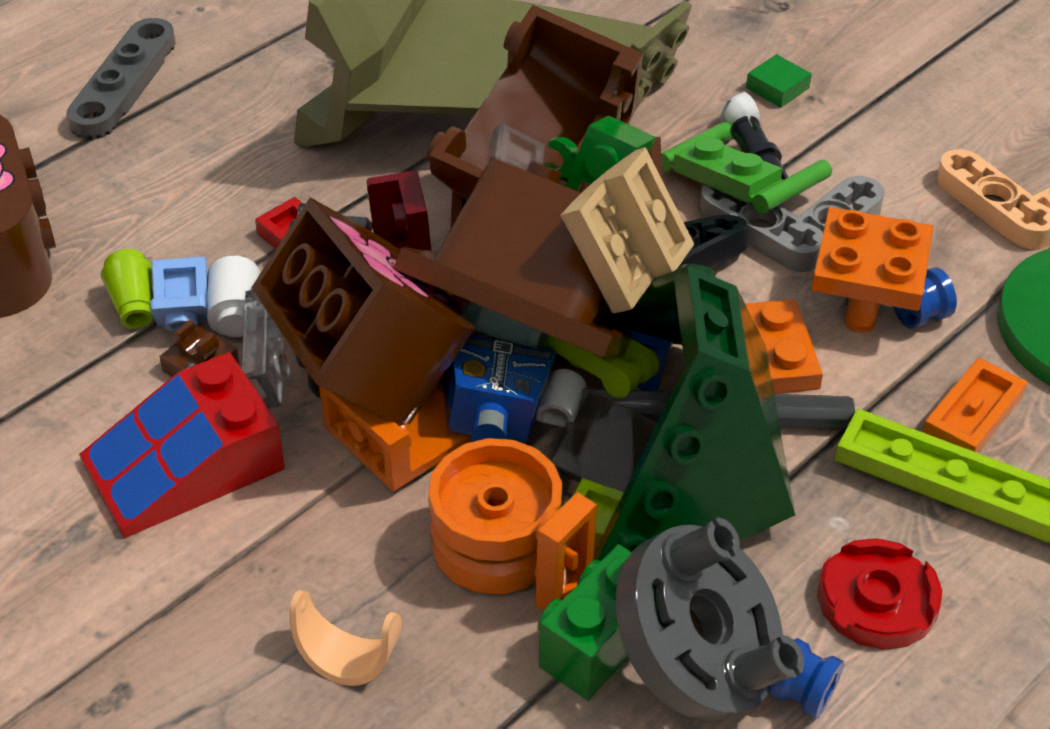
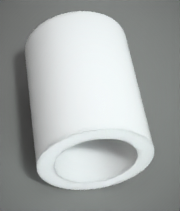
M559 369L551 373L537 414V419L542 426L556 432H565L573 427L579 411V403L582 399L581 391L583 388H586V382L581 375L568 369Z

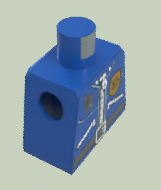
M471 335L443 376L447 428L455 433L471 435L472 442L492 438L515 440L523 444L527 443L537 420L538 409L551 376L556 351L545 348L536 350L530 346L527 347L513 342Z

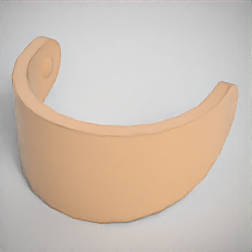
M298 590L294 594L290 605V626L297 650L316 673L340 685L359 686L375 680L383 671L403 630L401 615L396 612H389L383 623L382 639H366L351 635L327 621L315 608L309 592Z

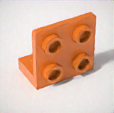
M319 386L324 427L393 492L438 464L450 452L463 444L472 442L471 435L455 433L447 428L445 397L436 387L410 424H401L380 416Z

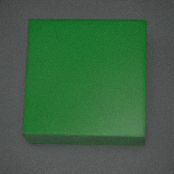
M776 54L747 74L746 88L782 108L810 88L812 73Z

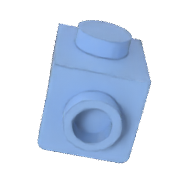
M206 257L152 260L154 299L150 300V309L157 327L165 326L167 330L176 331L188 320H192L195 326L200 323H208V263Z

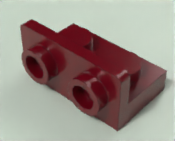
M418 170L368 178L366 185L373 232L399 249L405 247L432 251L428 213Z

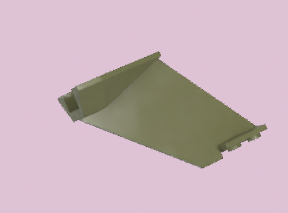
M309 0L305 39L333 58L335 66L332 85L297 109L294 143L302 148L341 141L371 119L375 112L475 115L507 68L508 51L504 49L503 45L510 26L514 21L521 22L532 5L643 53L637 105H639L646 98L652 86L658 81L661 83L666 82L673 74L678 60L674 58L677 48L683 43L689 32V26L686 25L692 5L684 0L651 27L517 0Z

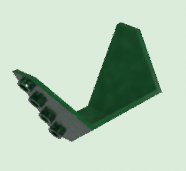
M686 264L680 269L654 278L633 309L612 313L608 324L619 329L620 327L672 341L673 344L682 345L685 367L594 552L593 560L598 559L602 561L618 544L632 552L644 541L665 530L680 525L703 527L715 518H722L732 524L737 531L739 541L795 516L766 345L737 286L716 278V273L706 266Z

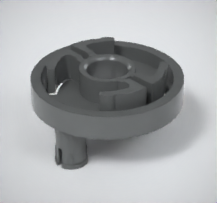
M715 518L703 527L697 525L672 527L638 545L626 559L621 569L616 589V616L621 640L639 677L658 699L674 711L701 721L722 720L755 707L769 695L770 685L785 679L795 678L803 672L804 656L801 648L792 638L783 635L779 612L771 590L753 561L740 549L737 531L727 520ZM652 584L656 586L657 612L655 610L654 588H652ZM690 609L701 622L704 639L698 634L692 623ZM681 663H684L699 678L708 682V689L705 688V683L694 677Z

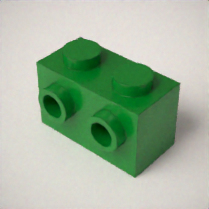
M619 544L602 561L598 559L593 560L582 572L577 586L563 600L560 598L553 600L545 608L538 621L537 627L540 631L539 667L587 701L629 658L621 640L617 623L616 589L621 569L631 552ZM652 584V588H654L655 610L657 612L656 586Z

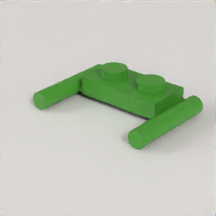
M727 121L661 153L662 171L667 172L674 169V172L744 202H752L754 208L759 213L768 212L832 175L831 165L826 160H819L782 180L781 167L763 161L756 154L744 153L724 145V142L732 139L730 134L732 125Z

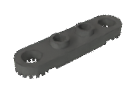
M148 18L134 23L67 109L71 132L76 134V137L80 138L83 135V139H88L89 136H92V140L97 139L96 135H100L103 138L106 136L105 133L111 134L112 129H116L118 120L122 115L128 113L164 64L165 56L171 53V49L174 50L176 43L174 29L170 22L159 18ZM90 113L92 114V117H94L95 113H97V118L84 119V116L86 118H89Z

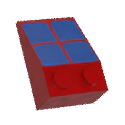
M230 352L177 372L79 453L83 466L124 539L285 470L279 424Z

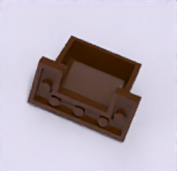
M490 157L439 251L401 247L393 268L603 358L625 355L633 336L629 332L608 324L612 311L561 217L564 210L591 184L582 181L578 191L559 184L561 172L534 161H530L528 169L524 170L500 159Z

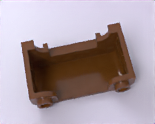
M532 5L521 22L514 21L510 26L503 45L504 49L508 51L507 68L465 130L463 131L452 126L445 133L438 132L432 139L426 155L427 161L430 162L431 174L467 201L490 157L500 159L524 170L528 169L530 161L539 164L550 162L561 167L563 165V157L559 151L548 147L549 140L555 137H565L574 142L579 150L589 125L607 116H611L628 125L630 124L638 100L643 53ZM560 179L558 183L566 186L568 179Z

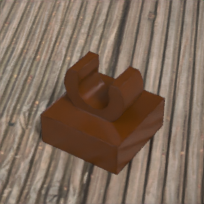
M188 320L173 333L175 344L159 356L162 371L171 377L177 372L230 352L239 364L236 347L218 338L211 331L208 332L198 325L195 326L192 320Z

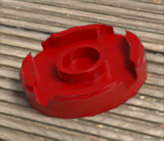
M878 538L854 540L843 545L841 551L832 558L830 555L823 564L817 597L824 617L838 633L864 646L882 650L903 648L926 637L937 621L941 608L943 589L936 571L927 561L923 565L912 556L913 550L901 543Z

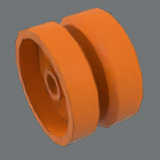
M487 438L466 443L444 456L431 474L428 492L429 515L431 518L430 546L437 567L453 583L476 593L503 595L526 589L536 583V577L534 576L537 565L536 529L544 515L553 508L560 509L562 503V481L555 465L538 449L515 440Z

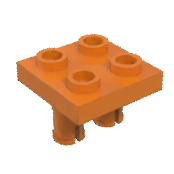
M829 207L811 291L847 297L848 305L845 325L850 330L858 333H866L874 329L880 304L919 311L923 297L934 225L918 223L908 219H895L867 214L857 210Z

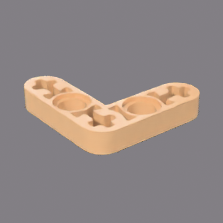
M954 149L942 155L936 180L937 184L946 193L1016 246L1028 250H1038L1050 245V187L1033 196L971 151ZM993 195L1001 197L1006 202L992 201L984 196Z

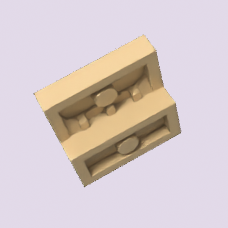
M646 147L635 150L607 170L587 187L561 214L567 229L613 314L633 309L652 280L675 271L694 246V242Z

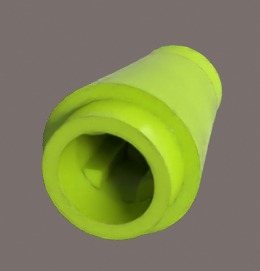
M121 249L111 253L105 259L104 267L101 270L100 275L103 284L116 309L122 326L128 329L143 328L153 320L150 309V300L153 299L152 263L146 259L142 252L135 249Z

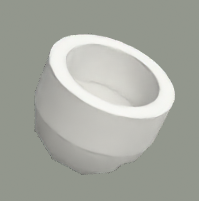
M742 92L731 97L723 104L720 111L721 122L727 121L732 125L743 116H747L748 120L751 116H755L759 123L761 119L757 105L748 93Z

